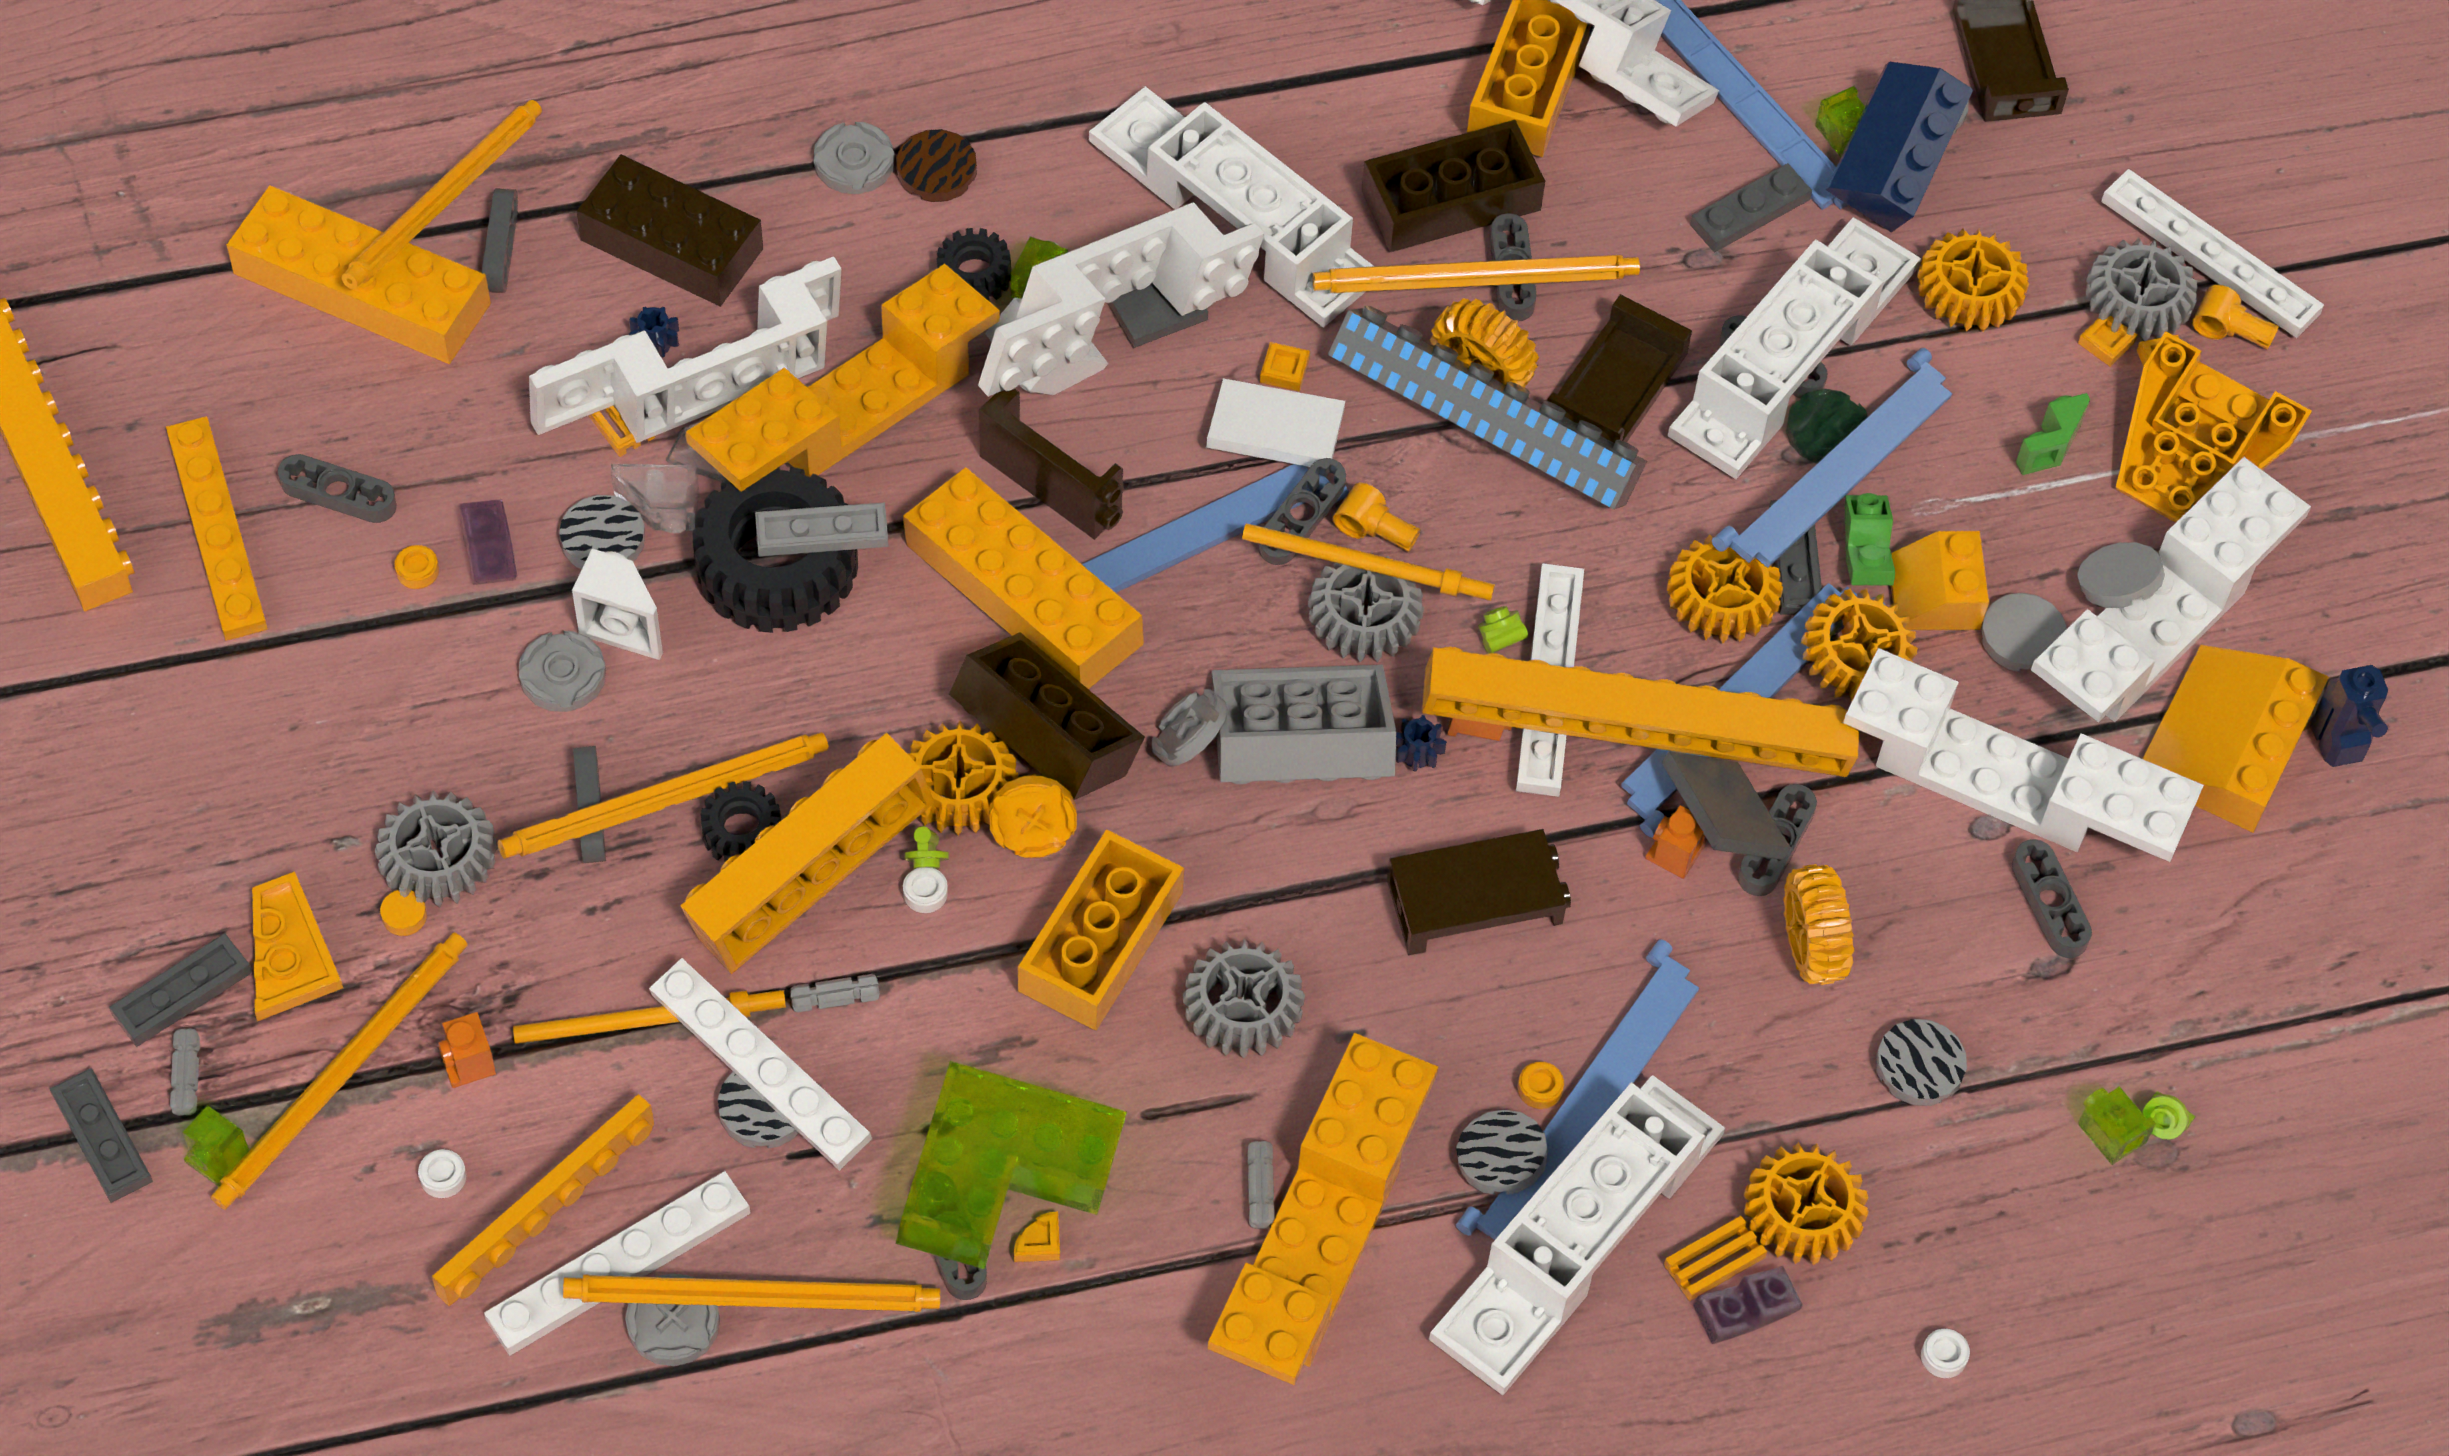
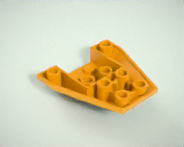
M2165 331L2143 367L2116 490L2176 523L2243 457L2263 470L2287 451L2310 417L2312 410L2277 391L2273 393L2270 400L2201 363V350Z

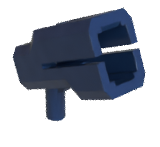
M2367 665L2342 670L2339 678L2330 679L2312 717L2311 729L2316 741L2320 740L2318 746L2324 761L2332 767L2362 762L2370 748L2373 737H2382L2388 730V726L2379 715V711L2387 697L2388 687L2381 671L2375 666Z

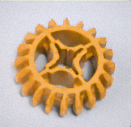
M1962 228L1957 237L1947 232L1942 241L1935 239L1930 250H1927L1923 255L1917 274L1918 283H1920L1918 287L1919 296L1925 297V308H1936V319L1945 316L1949 318L1950 328L1957 322L1964 324L1966 332L1972 325H1977L1984 332L1988 328L1989 323L1999 328L2004 319L2011 321L2016 311L2023 305L2029 286L2027 264L2021 263V251H2010V241L1997 242L1996 232L1989 238L1982 236L1980 228L1974 235H1969Z
M1462 298L1459 302L1453 301L1450 306H1447L1434 322V327L1431 330L1433 335L1430 339L1433 346L1439 343L1455 350L1458 353L1456 359L1469 366L1474 362L1489 368L1494 372L1492 378L1505 385L1507 382H1513L1525 387L1535 375L1534 372L1538 367L1536 362L1539 356L1534 351L1536 344L1527 339L1529 332L1517 325L1518 320L1510 319L1506 315L1505 310L1502 312L1496 310L1492 303L1484 305L1477 298L1472 302L1469 299Z
M1709 534L1705 538L1704 545L1694 540L1690 544L1689 550L1682 549L1678 554L1677 561L1671 565L1670 579H1668L1667 591L1670 595V609L1677 610L1678 622L1689 621L1688 628L1690 633L1698 629L1703 630L1705 641L1712 634L1719 635L1723 644L1728 640L1729 635H1733L1740 643L1745 638L1746 632L1756 637L1757 633L1760 632L1761 626L1768 627L1772 622L1773 615L1778 612L1781 603L1779 598H1781L1783 591L1782 582L1779 581V568L1772 567V565L1767 568L1757 558L1748 563L1730 547L1725 551H1718L1712 544L1713 537ZM1744 578L1752 584L1756 594L1750 590L1751 586L1744 581ZM1693 583L1699 586V591L1706 596L1705 599L1698 594Z
M1851 588L1844 590L1840 597L1834 593L1825 600V603H1819L1813 610V616H1810L1805 622L1804 628L1808 632H1805L1802 636L1801 644L1808 648L1804 651L1802 660L1814 662L1809 669V675L1821 674L1823 676L1820 688H1826L1829 684L1836 687L1834 691L1835 698L1841 697L1846 691L1849 693L1852 703L1878 648L1888 650L1889 653L1913 662L1912 659L1917 655L1918 648L1910 644L1916 638V631L1904 629L1909 623V616L1898 617L1895 614L1898 610V603L1891 604L1889 607L1884 605V593L1878 594L1874 600L1870 599L1867 588L1861 590L1857 597ZM1842 620L1844 628L1841 630L1842 636L1836 641H1830L1831 625Z
M960 720L953 730H948L941 723L939 734H934L926 729L923 734V742L913 740L910 746L911 753H907L921 767L934 800V804L921 814V821L924 823V826L937 821V829L940 833L947 826H954V832L959 836L963 826H970L977 833L980 829L979 822L983 821L990 825L989 806L995 793L1007 782L1018 778L1016 759L1013 754H1009V746L1004 741L997 742V737L992 731L981 735V727L978 723L971 730H965ZM958 768L962 770L960 788L956 786Z
M1817 864L1802 866L1800 869H1793L1788 874L1784 886L1785 896L1783 901L1785 912L1783 914L1786 920L1785 929L1788 934V942L1795 960L1796 969L1800 971L1801 978L1809 984L1820 983V985H1825L1843 980L1849 976L1853 964L1852 954L1855 951L1853 947L1852 919L1849 913L1850 904L1846 900V890L1842 887L1841 879L1837 872L1828 865L1817 866Z
M1798 1142L1793 1146L1791 1154L1781 1146L1776 1150L1774 1158L1766 1155L1761 1160L1760 1169L1755 1168L1752 1170L1749 1178L1751 1184L1746 1186L1744 1197L1748 1201L1745 1204L1744 1213L1745 1216L1753 1218L1750 1222V1229L1753 1232H1763L1760 1239L1761 1245L1776 1244L1775 1254L1777 1258L1782 1256L1785 1250L1793 1253L1792 1259L1794 1264L1800 1262L1802 1255H1808L1809 1260L1814 1266L1819 1262L1821 1253L1832 1261L1837 1257L1838 1249L1847 1252L1853 1244V1239L1861 1236L1864 1228L1862 1223L1866 1221L1869 1212L1868 1208L1864 1206L1868 1200L1867 1191L1859 1189L1863 1182L1861 1174L1848 1175L1852 1168L1850 1160L1841 1164L1836 1163L1837 1154L1835 1149L1829 1152L1827 1157L1819 1154L1818 1143L1812 1146L1810 1152H1804L1803 1147ZM1794 1178H1807V1179H1805V1180H1797V1179H1794ZM1824 1185L1835 1195L1840 1207L1836 1206V1201L1826 1194ZM1814 1193L1811 1205H1805L1802 1213L1798 1214L1801 1202L1807 1201L1809 1196ZM1771 1199L1777 1202V1207L1785 1211L1788 1216V1222L1776 1211ZM1807 1227H1816V1228H1819V1229H1817V1230H1808V1229H1805V1228H1807Z

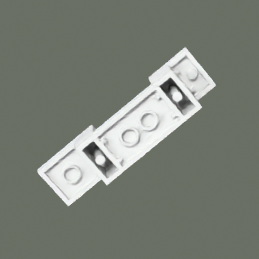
M1469 0V1H1471V2H1473V3L1481 4V5L1483 6V5H1485L1486 3H1488V2H1490V1H1492V0ZM1548 0L1572 11L1580 21L1595 26L1579 66L1588 71L1596 81L1608 84L1623 93V96L1628 101L1640 104L1655 113V116L1660 121L1676 127L1714 103L1719 92L1718 89L1655 51L1671 12L1670 9L1655 0Z
M1145 86L1089 131V141L1172 208L1178 209L1192 196L1196 195L1237 229L1256 223L1265 233L1260 246L1266 251L1264 281L1323 328L1365 293H1330L1329 290H1313V272H1329V269L1374 267L1350 248L1353 218L1206 102H1203L1189 115L1184 117Z
M1193 202L1033 266L1016 320L997 327L978 386L989 397L1003 390L1010 391L1020 383L1036 376H1046L1053 369L1070 362L1077 363L1081 361L1090 351V344L1095 329L1099 324V317L1104 303L1113 302L1119 296L1135 289L1142 290L1151 283L1156 286L1182 316L1197 309L1204 310L1214 302L1228 296L1235 297L1239 295L1248 285V278L1254 262L1259 256V249L1265 233L1256 223L1223 235Z
M1854 217L1828 247L1815 239L1699 371L1693 401L1671 424L1668 437L1734 479H1737L1783 426L1790 396L1840 339L1852 346L1919 268L1921 258Z
M833 256L821 262L813 261L808 263L802 269L785 276L770 278L764 284L759 285L758 326L755 332L749 337L734 343L718 345L711 352L696 358L680 360L673 367H666L644 330L632 336H621L613 343L596 350L583 351L575 358L558 365H548L539 369L535 374L529 376L532 426L536 433L540 435L615 405L630 433L633 434L636 443L720 410L784 367L797 379L823 369L825 366L827 321L839 316L842 270Z
M2243 457L2166 532L2159 550L2165 577L2162 586L2154 595L2144 601L2142 596L2132 600L2133 605L2128 607L2106 608L2098 616L2087 609L2034 660L2031 671L2097 722H2100L2105 716L2116 722L2245 594L2256 566L2307 517L2311 506Z
M1878 648L1843 722L1846 725L1884 740L1876 767L2075 852H2078L2088 828H2091L2166 861H2171L2202 791L2203 784L2082 733L2076 742L2070 758H2066L1950 709L1959 683L1958 681Z
M1653 1075L1641 1089L1631 1082L1491 1245L1487 1267L1430 1332L1429 1340L1503 1396L1587 1297L1592 1275L1661 1193L1667 1198H1671L1721 1139L1725 1127Z

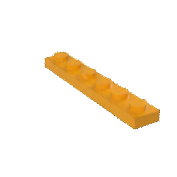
M205 416L166 426L225 641L268 630L208 417Z
M640 1094L636 1095L432 1275L437 1296L449 1307L459 1298L465 1299L469 1297L479 1287L481 1279L494 1267L500 1268L504 1266L515 1254L516 1247L529 1236L535 1237L539 1235L549 1224L551 1216L560 1208L574 1204L583 1194L585 1186L596 1176L601 1177L609 1173L617 1164L619 1156L631 1145L638 1146L644 1142L654 1126L651 1104Z

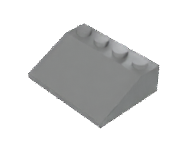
M1383 665L1212 670V689L1226 702L1227 706L1225 721L1216 735L1221 782L1247 784L1252 781L1275 780L1280 783H1289L1294 780L1303 779L1334 781L1338 778H1364L1376 780L1381 777L1395 776L1396 728Z

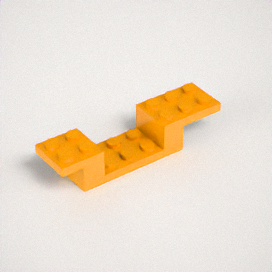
M943 264L881 305L882 339L808 387L784 367L687 430V444L741 492L786 462H789L795 468L804 469L805 475L811 477L813 473L819 475L969 375L968 342L1000 321V310L951 268Z
M1357 1033L1353 1034L1301 1144L1297 1173L1254 1264L1251 1265L1245 1262L1209 1338L1208 1350L1292 1385H1295L1303 1365L1311 1366L1398 1177L1403 1148L1436 1079L1439 1066Z

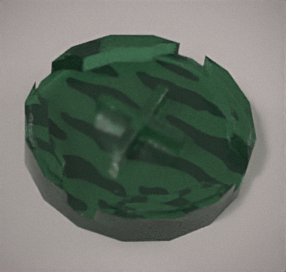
M1820 389L1808 392L1801 396V400L1797 401L1795 405L1793 404L1789 410L1786 425L1789 443L1800 456L1818 464L1868 418L1866 410L1860 403L1857 405L1851 401V396L1842 391Z

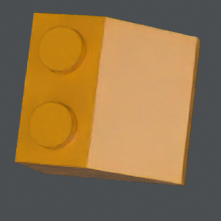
M1937 531L1891 553L1895 568L1894 585H1891L1893 604L1898 603V610L1895 614L1898 617L1909 616V623L1904 629H1981L1989 605L1980 531Z

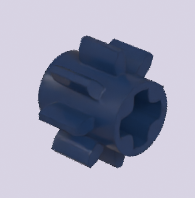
M645 306L637 318L630 317L631 332L629 335L632 336L645 330L662 358L665 357L671 346H679L677 333L679 331L678 318L671 317L668 319L665 307L647 308Z
M1421 715L1420 718L1413 719L1410 722L1404 718L1402 720L1401 732H1396V748H1399L1397 750L1396 762L1404 761L1408 766L1412 767L1414 772L1418 768H1424L1428 765L1435 768L1437 754H1445L1447 743L1446 740L1440 738L1442 725H1434L1425 718V715Z

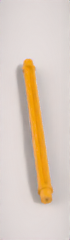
M529 100L523 106L515 108L508 117L349 264V269L342 275V281L345 286L350 289H356L361 283L368 282L535 124L536 118L542 113L539 103Z
M1622 255L1332 268L1329 269V272H1313L1312 281L1314 291L1329 290L1330 293L1614 280L1623 279L1624 276L1639 275L1640 262L1638 257L1623 258Z
M822 732L811 736L804 734L568 813L565 816L514 831L512 836L498 840L500 854L504 859L518 854L523 857L561 844L572 838L576 839L662 810L667 806L677 805L713 793L720 786L722 789L728 788V783L736 782L737 785L743 781L760 777L765 773L775 772L811 760L815 754L828 750V741Z
M453 932L443 944L438 943L433 952L238 1164L220 1180L221 1185L210 1196L217 1206L226 1210L236 1198L241 1199L245 1195L249 1187L445 973L459 961L458 956L468 946L464 938Z
M583 1274V1278L564 1277L563 1298L582 1299V1303L610 1302L921 1312V1309L940 1308V1288H922V1284L595 1276Z

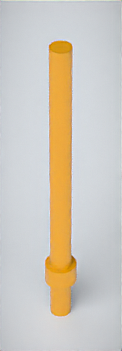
M1248 523L1245 524L1242 540L1440 588V593L1457 597L1458 593L1489 601L1493 597L1495 584L1464 577L1461 571L1446 568L1445 572Z
M747 990L730 992V997L726 998L746 1018L751 1017V1012L786 1008L784 990L749 995ZM664 1006L516 1025L513 1026L515 1044L680 1021Z

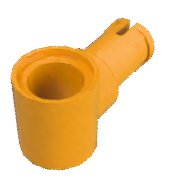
M2213 285L2206 290L2192 323L2194 329L2203 337L2219 340L2223 339L2226 335L2233 337L2236 334L2267 350L2279 328L2276 324L2245 312L2246 307L2241 305V298L2237 292L2223 285Z
M1355 483L1333 516L1335 526L1349 537L1361 539L1366 534L1372 537L1379 535L1408 553L1416 543L1421 531L1420 528L1389 513L1390 508L1385 506L1386 500L1383 494L1367 483Z

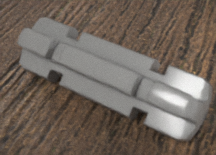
M874 974L858 976V981H852L851 977L816 982V987L809 988V984L793 986L790 991L792 1007L795 1012L810 1011L814 1005H818L819 1009L855 1004L854 999L860 998L861 1003L875 1001L879 998L880 994L878 980Z
M178 1029L173 1034V1048H175V1052L172 1054L171 1086L173 1091L170 1096V1107L175 1115H192L197 1110V1096H195V1093L198 1090L199 1057H197V1053L200 1049V1037L195 1029Z
M1253 1141L1248 1145L1249 1224L1254 1229H1269L1275 1219L1273 1205V1146L1268 1141Z

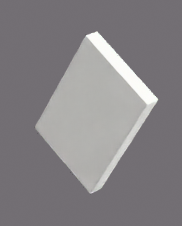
M1223 378L1207 437L1206 448L1311 467L1319 459H1333L1344 414L1345 401Z

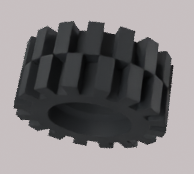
M966 228L965 236H961L960 232L957 231L952 233L953 241L946 238L942 242L943 248L939 247L937 251V268L946 264L989 302V296L992 295L997 300L1002 297L1001 290H1008L1010 287L1009 281H1012L1010 250H1008L1004 239L999 241L998 234L993 232L988 237L987 229L980 228L979 234H973V228ZM973 259L985 261L990 265L987 269L976 273L964 272L959 269L963 262Z
M743 781V789H736V782L728 783V792H724L720 786L714 790L715 799L708 796L705 800V808L701 810L702 835L705 847L708 851L712 849V857L717 861L722 856H724V862H726L734 855H741L755 843L756 837L762 830L772 825L775 826L781 821L779 804H776L774 795L771 792L766 795L765 787L759 784L755 791H752L751 782ZM737 814L753 815L759 822L753 832L745 835L731 834L725 829L724 825L728 818Z

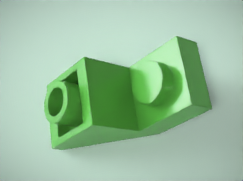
M2087 393L2073 397L2065 395L2055 399L2053 402H2049L2041 425L2043 431L2036 432L2023 439L2016 460L2022 475L2061 466L2084 420L2090 402Z
M1872 493L1845 495L1846 564L1851 585H1894L1895 568L1890 551L1893 516L1887 495Z

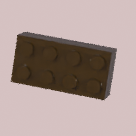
M1516 120L1366 160L1364 161L1361 191L1390 252L1491 225L1494 219L1502 214L1510 213L1523 216L1541 211L1546 181Z
M622 154L619 155L577 210L581 241L720 307L763 250L761 219Z
M1021 632L967 654L949 693L953 699L963 706L967 713L975 716L999 740L1004 741L1023 757L1028 765L1037 769L1045 777L1058 781L1068 789L1074 800L1125 777L1145 738L1144 735Z

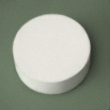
M931 867L912 870L906 876L903 883V896L906 904L912 910L920 913H931L940 909L948 896L945 876L939 870Z
M445 1149L433 1151L426 1155L419 1165L418 1174L421 1186L426 1193L433 1197H451L457 1194L466 1182L464 1162L453 1151Z
M1938 1329L1930 1333L1921 1350V1360L1925 1368L1931 1374L1940 1378H1952L1959 1375L1964 1370L1970 1356V1348L1966 1339L1960 1333L1951 1329Z

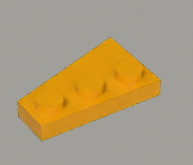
M295 871L252 887L253 936L255 939V1016L257 1022L343 989L340 976Z

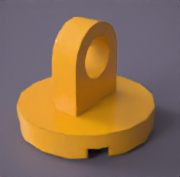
M1038 774L1022 776L1007 782L995 793L989 806L990 830L996 842L1004 849L1006 846L1008 849L1015 851V855L1024 858H1041L1060 851L1077 828L1076 803L1070 791L1058 781L1038 776Z

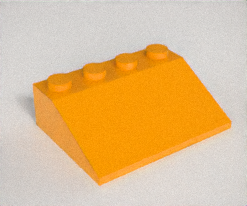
M2200 645L2143 760L2203 784L2204 786L2195 804L2196 807L2254 833L2317 705L2329 676L2289 658Z

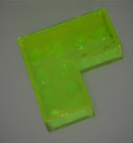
M950 1061L903 1210L895 1244L985 1269L1008 1190L1097 1215L1127 1111Z

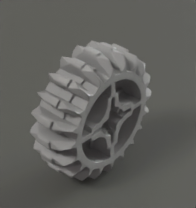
M2139 237L2131 246L2122 239L2117 248L2109 245L2103 255H2098L2094 260L2092 270H2089L2086 282H2088L2086 299L2091 301L2090 313L2099 314L2098 318L2101 320H2105L2109 316L2114 317L2111 326L2114 333L2118 331L2121 324H2124L2128 327V335L2136 333L2141 336L2143 341H2147L2151 334L2156 338H2161L2165 331L2175 334L2180 325H2185L2189 320L2197 302V280L2192 278L2193 267L2183 266L2184 255L2173 257L2171 255V246L2164 250L2159 249L2155 240L2149 246L2143 245ZM2141 284L2143 285V290H2142V294H2143V295H2140V290H2141V286H2140V285H2141Z
M1334 562V568L1325 566L1321 571V578H1316L1312 584V592L1308 600V607L1310 608L1309 620L1311 625L1316 626L1315 633L1317 639L1326 638L1328 651L1339 646L1341 647L1340 653L1343 659L1350 652L1357 653L1360 663L1365 658V654H1372L1378 662L1382 658V651L1394 657L1398 652V646L1407 648L1411 642V636H1416L1420 628V619L1423 618V595L1421 589L1416 588V582ZM1367 598L1368 613L1364 615V599Z
M433 790L430 800L422 801L415 794L413 798L414 805L408 807L399 802L397 807L399 816L386 814V828L379 829L377 834L379 844H376L375 853L379 860L380 874L386 877L387 885L392 891L399 889L400 895L403 897L408 896L412 890L415 892L416 901L420 903H425L428 898H434L435 904L440 908L443 898L451 896V899L458 904L460 900L459 892L464 890L474 895L476 891L475 882L486 883L488 878L487 869H494L496 862L494 854L498 848L496 838L493 837L495 834L493 825L489 820H486L485 812L481 807L473 809V804L468 797L457 803L456 795L452 792L444 800H441ZM419 833V835L416 838L410 840L412 837ZM430 840L434 841L436 848H441L442 858L439 857L436 849L432 850ZM463 857L458 863L453 865L456 860Z
M1245 939L1240 942L1239 949H1233L1226 941L1222 945V954L1210 948L1206 953V961L1197 959L1195 962L1194 973H1189L1185 985L1187 989L1183 993V1003L1187 1006L1185 1016L1188 1022H1195L1193 1031L1196 1037L1207 1034L1206 1044L1209 1048L1219 1042L1222 1043V1052H1224L1225 1056L1231 1052L1232 1047L1240 1048L1239 1053L1243 1059L1248 1055L1249 1048H1255L1262 1056L1266 1052V1043L1278 1049L1282 1045V1036L1291 1038L1295 1030V1023L1301 1021L1303 1012L1301 1007L1305 1001V994L1300 990L1302 988V979L1300 975L1293 974L1294 965L1292 960L1281 962L1282 954L1279 949L1269 955L1266 954L1263 941L1256 946V950L1249 949ZM1219 982L1223 987V995L1220 996L1219 1002L1212 1006L1208 999V994ZM1275 991L1280 1003L1269 1015L1265 1010V1002L1268 1000V995Z

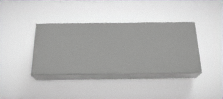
M885 502L755 512L759 557L889 547Z

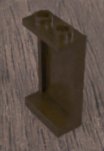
M1955 0L1952 11L1984 122L2062 114L2069 88L2065 77L2056 78L2034 1Z
M1620 294L1612 305L1610 320L1559 393H1551L1547 401L1563 408L1566 411V418L1576 423L1583 420L1597 426L1602 430L1600 436L1613 443L1616 440L1627 443L1688 354L1692 330Z
M1015 388L1010 391L1003 390L996 393L979 409L980 457L1094 540L1105 529L1111 530L1117 525L1123 514L1122 493L1124 487L1123 468L1115 463L1102 476H1096L1020 421V392Z
M1544 829L1389 858L1387 882L1408 956L1425 953L1427 940L1548 916H1551L1554 926L1563 924L1566 908L1571 907V897L1567 883L1559 881L1556 872L1559 869L1557 849L1554 844L1548 845Z

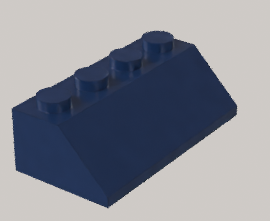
M1889 61L1885 64L1826 191L1888 231H1895L1915 216L1974 89L1941 68Z

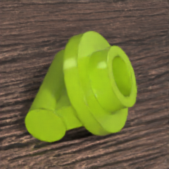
M1501 606L1483 614L1485 621L1478 625L1483 637L1484 648L1488 654L1528 638V631L1520 619L1519 612L1517 610L1509 611L1507 606Z
M925 826L918 827L915 830L914 839L917 842V851L905 852V860L913 862V869L924 867L940 869V861L949 860V852L936 851L939 836Z
M2159 1091L2153 1095L2143 1110L2145 1126L2154 1136L2161 1139H2174L2180 1136L2184 1131H2187L2196 1117L2187 1111L2185 1105L2178 1098L2162 1094Z

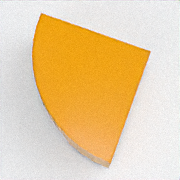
M1058 1211L1040 1215L1036 1218V1221L1031 1223L1018 1236L1014 1247V1262L1060 1260Z

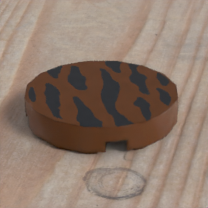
M943 129L925 130L911 136L902 144L897 155L898 180L904 190L911 195L912 192L920 195L922 200L929 202L952 200L962 196L968 190V185L975 180L977 175L976 153L969 141L957 133Z

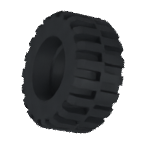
M778 467L742 492L731 482L725 480L721 483L720 492L713 490L704 500L705 508L702 507L698 510L694 520L695 529L692 531L696 574L706 600L711 604H715L716 611L724 618L729 619L733 615L735 617V624L750 629L751 625L759 626V632L773 633V628H784L785 632L798 630L797 625L806 623L809 627L820 622L822 613L832 614L840 607V598L845 599L848 597L853 588L852 580L857 577L858 549L808 553L801 560L782 567L759 566L745 560L738 554L739 549L748 540L757 536L755 512L849 505L844 502L843 495L836 487L830 486L827 488L826 479L814 473L811 477L805 475L804 469L790 467V470L786 471L780 470V467Z

